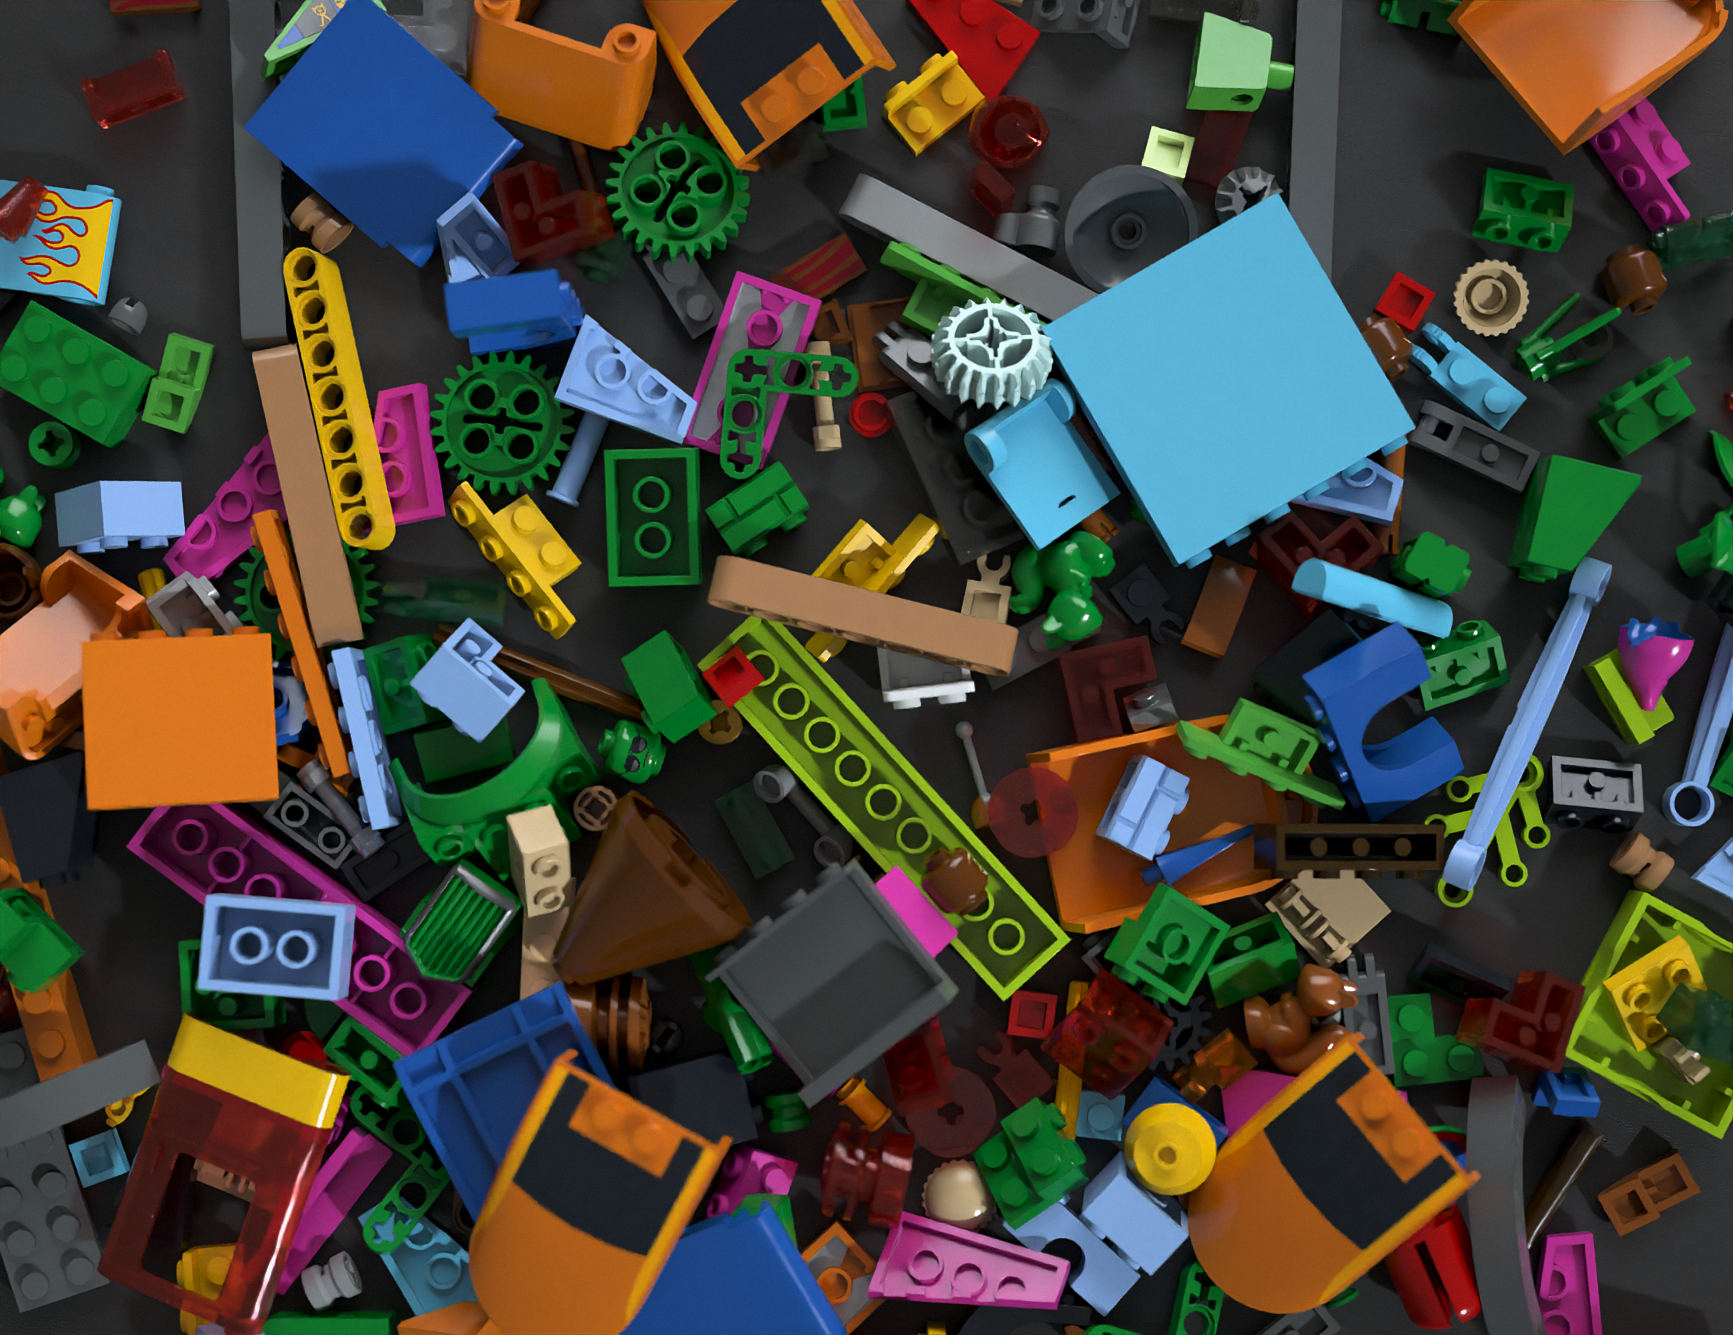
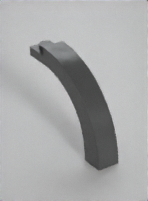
M145 1039L118 1048L54 1077L0 1098V1150L69 1123L162 1082Z
M1517 1075L1472 1078L1467 1120V1175L1476 1169L1482 1177L1467 1189L1470 1234L1479 1295L1489 1335H1547L1533 1284L1525 1230L1522 1158L1527 1108Z

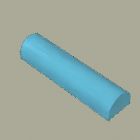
M1310 559L1304 562L1298 569L1291 589H1294V592L1389 623L1399 622L1403 627L1421 633L1445 638L1449 636L1452 627L1453 614L1447 603L1318 559Z

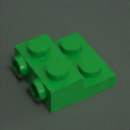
M1159 882L1138 921L1136 922L1126 917L1104 958L1114 963L1110 972L1132 985H1135L1138 979L1145 982L1141 991L1153 999L1166 1004L1170 997L1186 1006L1231 926L1170 886Z
M1035 1097L1000 1121L1004 1130L972 1152L1007 1225L1014 1230L1090 1180L1082 1166L1086 1162L1083 1151L1073 1138H1067L1063 1130L1067 1126L1064 1115L1053 1102L1047 1105L1038 1097Z

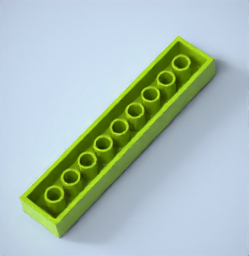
M750 616L697 664L705 672L738 645L765 680L734 704L735 708L886 873L897 865L959 932L950 943L1003 1001L1011 996L1071 940L782 623ZM940 847H945L947 851L958 847L967 849L988 875V884L985 888L988 892L987 897L979 906L964 916H959L958 913L945 914L941 912L921 887V877L926 871L923 862Z

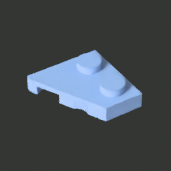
M471 191L436 220L448 284L506 276L526 259L524 254Z

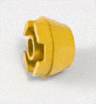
M1162 1103L1147 1108L1133 1120L1126 1133L1124 1153L1131 1173L1143 1186L1156 1193L1178 1195L1197 1188L1209 1176L1216 1159V1142L1210 1126L1196 1111L1176 1103Z

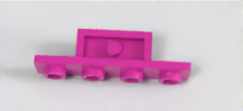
M1646 98L1588 139L1656 238H1661L1690 218L1689 211L1667 179L1680 172L1691 162L1682 151L1681 145L1673 138L1657 115L1654 106Z

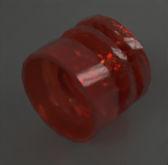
M839 1120L838 1128L827 1145L820 1180L821 1215L832 1217L836 1198L841 1197L846 1198L843 1219L851 1220L858 1201L866 1202L869 1225L897 1230L907 1191L915 1135L886 1129L877 1149L869 1147V1127L867 1125H861L857 1144L847 1143L851 1122Z

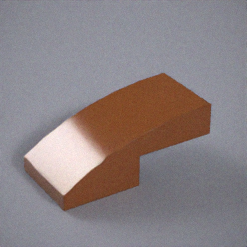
M1215 554L1207 571L1199 597L1191 611L1181 644L1222 660L1236 629L1257 570Z
M1676 1148L1623 1177L1599 1193L1597 1197L1621 1237L1660 1218L1661 1211L1701 1191Z

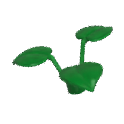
M1712 429L1706 433L1713 437L1718 464L1726 480L1733 487V443ZM1733 502L1723 512L1716 513L1715 519L1709 525L1699 529V537L1676 547L1678 561L1690 579H1694L1714 569L1724 570L1733 575V522L1729 518L1733 514Z

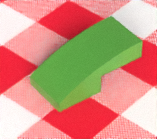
M177 333L169 334L159 375L152 378L142 421L182 434L187 433L202 396L217 346Z

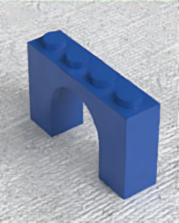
M556 269L444 284L450 332L456 338L468 337L470 353L473 356L476 355L479 359L489 358L490 352H495L500 357L506 356L509 350L515 354L574 347L586 315L585 307L581 306L580 299L576 298L575 290H571L570 282H564Z
M1399 622L1390 625L1302 675L1309 693L1303 697V700L1316 721L1320 720L1321 726L1316 728V732L1325 748L1329 752H1333L1334 756L1328 759L1332 770L1337 778L1346 784V787L1341 789V793L1350 809L1354 813L1361 810L1371 824L1465 772L1454 739L1433 716L1389 741L1376 745H1362L1365 728L1379 709L1393 699L1432 678L1420 645Z

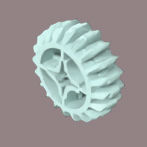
M986 296L980 305L969 299L964 309L953 306L949 316H942L938 329H935V334L932 336L930 359L932 367L935 368L937 381L944 382L947 393L959 391L958 396L961 403L970 398L974 399L978 409L984 402L993 403L996 410H998L1004 401L1015 407L1018 401H1020V397L1031 400L1035 389H1042L1046 382V377L1052 369L1053 350L1049 342L1052 338L1044 336L1041 330L1046 324H1039L1037 313L1025 314L1022 303L1014 308L1008 306L1005 298L1000 304L991 303Z

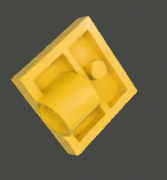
M1677 935L1602 982L1627 1041L1637 1052L1642 1051L1714 1006L1691 948L1680 935Z

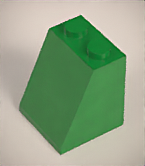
M1555 454L1537 461L1525 486L1507 568L1519 570L1518 577L1538 583H1545L1546 579L1556 580L1558 575L1573 571L1640 485L1642 475Z

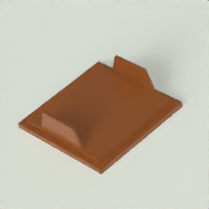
M910 297L846 306L850 334L853 340L854 362L859 374V393L909 386L880 361L878 356L879 350L874 346L872 336L879 331L885 333L884 327L892 321L899 324L906 331L911 328L899 321ZM921 333V334L924 335L929 341L932 342V338H931V337H929V336H927V335Z

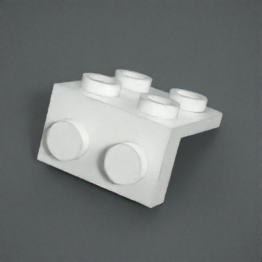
M877 647L884 702L893 701L894 709L921 706L920 698L937 696L939 704L966 701L967 692L975 691L974 681L971 679L970 670Z

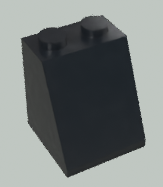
M1327 602L1256 667L1250 675L1255 681L1253 683L1254 689L1267 703L1271 704L1274 702L1285 714V717L1316 729L1321 726L1320 720L1316 721L1303 700V697L1309 693L1302 675L1382 630L1370 616Z
M78 752L1 775L0 806L22 883L38 882L40 889L81 880L79 872L93 868L101 810L88 811L85 752Z
M728 1047L645 1066L642 1072H632L627 1078L633 1100L715 1146L724 1135L733 1139L730 1145L758 1138L760 1133L758 1125L766 1124L760 1097L752 1099L748 1081L755 1080V1073L740 1074Z

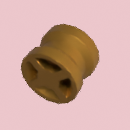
M714 700L712 703L718 715L698 727V730L706 741L725 745L733 742L740 735L743 729V718L734 705L729 708L723 700Z

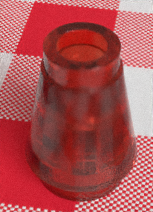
M26 175L22 181H19L0 198V237L12 244H16L20 237L26 238L45 200L44 198L49 193V190L35 178Z

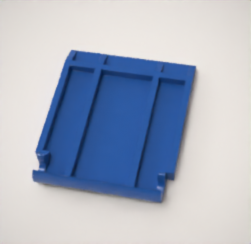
M348 0L243 127L381 248H385L390 243L418 267H422L441 245L436 220L469 191L479 199L524 146L519 139L515 138L501 123L494 119L499 110L373 0Z
M561 981L393 1062L409 1101L474 1223L477 1221L509 1147L556 1058L572 1048L579 1052L573 1063L574 1067L617 1090Z
M764 1199L760 1210L753 1216L744 1207L733 1219L728 1212L686 1227L644 1305L631 1323L618 1335H847V1330L772 1206Z

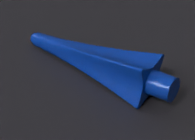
M1249 824L1201 843L1154 855L1152 858L1154 864L1139 871L1146 887L1159 881L1168 886L1172 885L1214 855L1253 835L1254 825Z

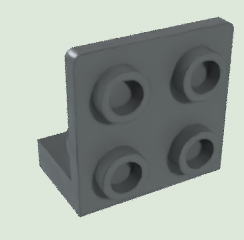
M1035 0L1030 25L1040 32L1095 33L1114 48L1130 49L1140 0Z

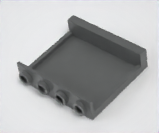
M855 859L843 868L837 862L829 866L815 878L820 886L808 895L803 889L797 891L780 905L785 912L774 922L767 915L746 932L751 940L742 947L738 948L734 942L728 945L712 959L717 966L705 977L711 982L719 975L805 1085L798 1092V1095L808 1108L949 1004L959 991Z

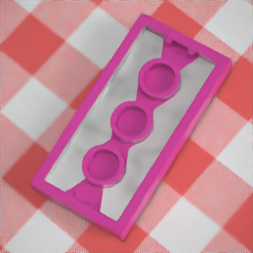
M736 271L692 398L697 402V408L684 443L720 455L727 369L731 357L741 349L749 348L805 353L823 301ZM748 356L746 357L745 364L737 365V372L744 375V382H751L752 376L755 374L768 375L766 385L773 386L775 384L773 368L777 358L768 357L769 367L754 364L753 357ZM790 360L781 369V378L788 386H793L801 364L800 361ZM768 392L763 456L760 470H764L790 396L789 393ZM741 401L734 407L732 416L738 426L749 427L757 420L758 413L754 404L749 401ZM731 430L730 441L739 439V449L737 453L730 454L729 459L746 465L752 464L753 456L746 454L745 447L746 440L756 442V433L740 434Z

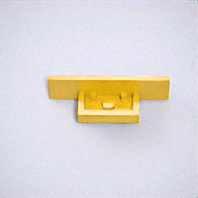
M467 481L458 485L448 500L456 521L460 525L467 527L478 541L482 554L488 560L494 562L505 575L507 584L512 592L524 599L534 612L538 625L543 630L550 632L556 640L564 636L576 620L551 587L574 572L581 565L580 560L528 494L523 495L493 515Z
M920 513L891 545L867 522L860 519L811 576L885 594L887 590L893 589L903 580L906 568L913 560L930 549L934 543L935 535L941 527L935 521ZM816 632L806 643L805 648L824 663L829 657L837 655L844 648L847 640Z

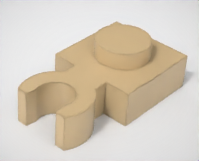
M982 551L977 559V568L981 582L968 579L961 613L1006 625L1009 611L1008 600L1012 596V587L1003 586L1001 582L1005 581L1011 573L1010 556L1004 555L1002 567L993 571L986 567L988 556L987 552Z
M1664 1036L1650 1045V1048L1679 1081L1690 1085L1697 1084L1710 1072L1707 1066L1698 1061L1701 1058L1699 1053L1682 1037L1677 1041L1675 1038Z

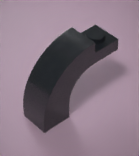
M1072 1290L1062 1291L1056 1310L971 1305L961 1317L953 1335H1008L1016 1328L1031 1322L1090 1326L1091 1306L1085 1299H1081V1296L1076 1291Z

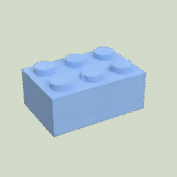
M226 893L206 895L198 989L339 1000L347 997L356 904Z

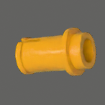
M853 1075L835 1092L839 1097L838 1103L841 1106L846 1104L868 1126V1129L874 1132L889 1118L892 1111L864 1085L866 1080L863 1077L858 1079Z

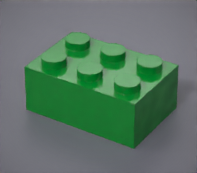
M32 300L29 302L0 352L1 387L114 450H118L145 404L152 378L159 375V372Z
M699 447L604 450L609 587L701 584L703 582Z

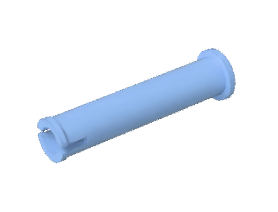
M586 411L584 412L571 443V449L566 455L552 491L547 490V496L579 508L580 503L577 502V499L610 420Z

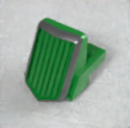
M461 859L419 903L398 934L404 938L405 949L421 978L451 984H462L465 982L473 987L492 965L499 952L522 926L523 915L518 913L521 901L514 893L472 863Z

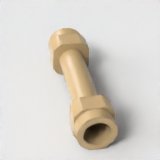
M829 341L810 342L807 344L805 353L831 356ZM813 361L814 379L812 389L818 390L820 388L818 380L829 381V373L819 371L822 362ZM813 396L817 427H813L815 451H830L842 448L839 424H834L832 398Z

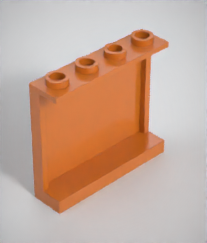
M244 626L232 628V635L213 636V629L195 628L185 630V637L166 638L165 630H146L138 632V639L119 640L118 632H97L90 634V641H80L88 811L278 800L279 787L271 633L260 634V627Z

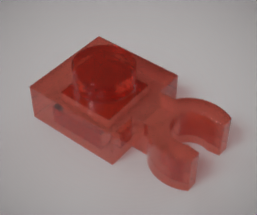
M998 1030L995 1033L997 1039L1002 1043V1051L999 1055L992 1054L985 1045L977 1049L983 1061L988 1064H997L1001 1069L992 1079L1018 1109L1035 1097L1041 1098L1058 1083L1028 1048L1024 1049L1017 1056L1013 1051L1014 1043L1011 1036L1003 1030Z

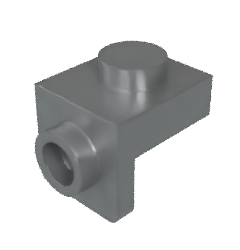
M1165 683L1144 688L1135 694L1123 697L1134 733L1148 728L1179 723Z

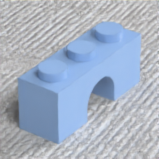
M1068 1195L1016 1230L1007 1225L1003 1215L1001 1216L1002 1225L1028 1249L1040 1252L1046 1244L1057 1238H1067L1075 1241L1081 1247L1082 1256L1079 1265L1067 1278L1070 1287L1104 1317L1140 1277L1138 1270L1133 1269L1121 1258L1118 1253L1120 1247L1116 1244L1111 1246L1105 1239L1097 1237L1085 1225L1083 1221L1085 1216L1082 1213L1078 1216L1066 1205L1070 1200Z

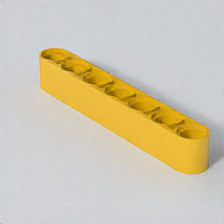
M305 247L296 248L286 256L283 264V274L339 532L342 539L351 546L374 551L382 550L388 547L394 539L395 522L340 271L337 263L332 258ZM315 263L314 275L308 279V270ZM324 305V316L317 322L318 310ZM331 348H333V360L330 362L329 365H327V353ZM340 391H343L342 404L336 408V396ZM352 433L353 443L351 448L346 451L344 443L346 437ZM361 476L362 488L356 495L354 484L356 479ZM370 519L372 530L370 535L365 538L363 527L367 520Z

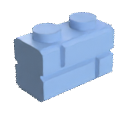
M1132 754L1094 835L1136 857L1152 860L1154 854L1160 855L1167 846L1170 831L1166 829L1173 814L1178 815L1187 804L1190 792L1186 787L1190 779L1147 756Z

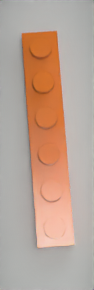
M266 510L253 514L252 517L255 525L250 527L252 541L259 553L264 552L269 569L264 570L265 582L272 596L277 595L282 613L277 615L278 624L283 637L286 640L291 638L296 656L291 657L292 669L297 681L305 683L309 699L305 700L306 714L312 726L318 725L323 743L318 744L320 759L326 770H332L334 777L351 773L348 753L354 751L349 733L344 734L340 724L338 708L341 706L336 690L330 681L323 649H318L315 641L303 584L280 511Z

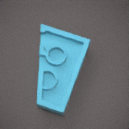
M399 1194L400 1202L404 1207L416 1209L413 1204ZM379 1204L358 1216L363 1227ZM389 1204L385 1210L392 1212L393 1215L384 1226H380L377 1223L372 1226V1229L376 1232L373 1241L377 1244H380L383 1240L392 1243L395 1240V1237L392 1235V1229L398 1220L401 1219L404 1225L407 1226L412 1219L400 1215L393 1205ZM424 1215L398 1249L393 1253L380 1255L416 1316L462 1301L479 1302L471 1281L469 1252L426 1215Z

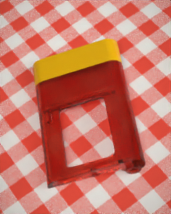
M186 1010L103 1248L97 1271L110 1280L224 1328L226 1335H260L264 1329L349 1083L351 1072L338 1064L321 1059H307L303 1061L194 1016L195 1013ZM181 1152L244 1177L255 1185V1193L217 1300L210 1299L146 1272L141 1264L177 1156Z

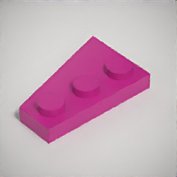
M422 383L379 391L373 426L395 526L446 516L437 453L435 451V438L430 434L433 424L432 417L430 416L427 385ZM370 519L365 523L363 532L372 530Z

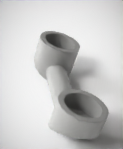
M773 764L765 766L760 770L753 780L754 789L758 796L769 803H777L786 797L821 835L814 844V854L819 863L828 868L837 862L842 867L850 859L853 851V842L848 830L843 825H835L801 788L798 784L799 777L792 769L783 765Z

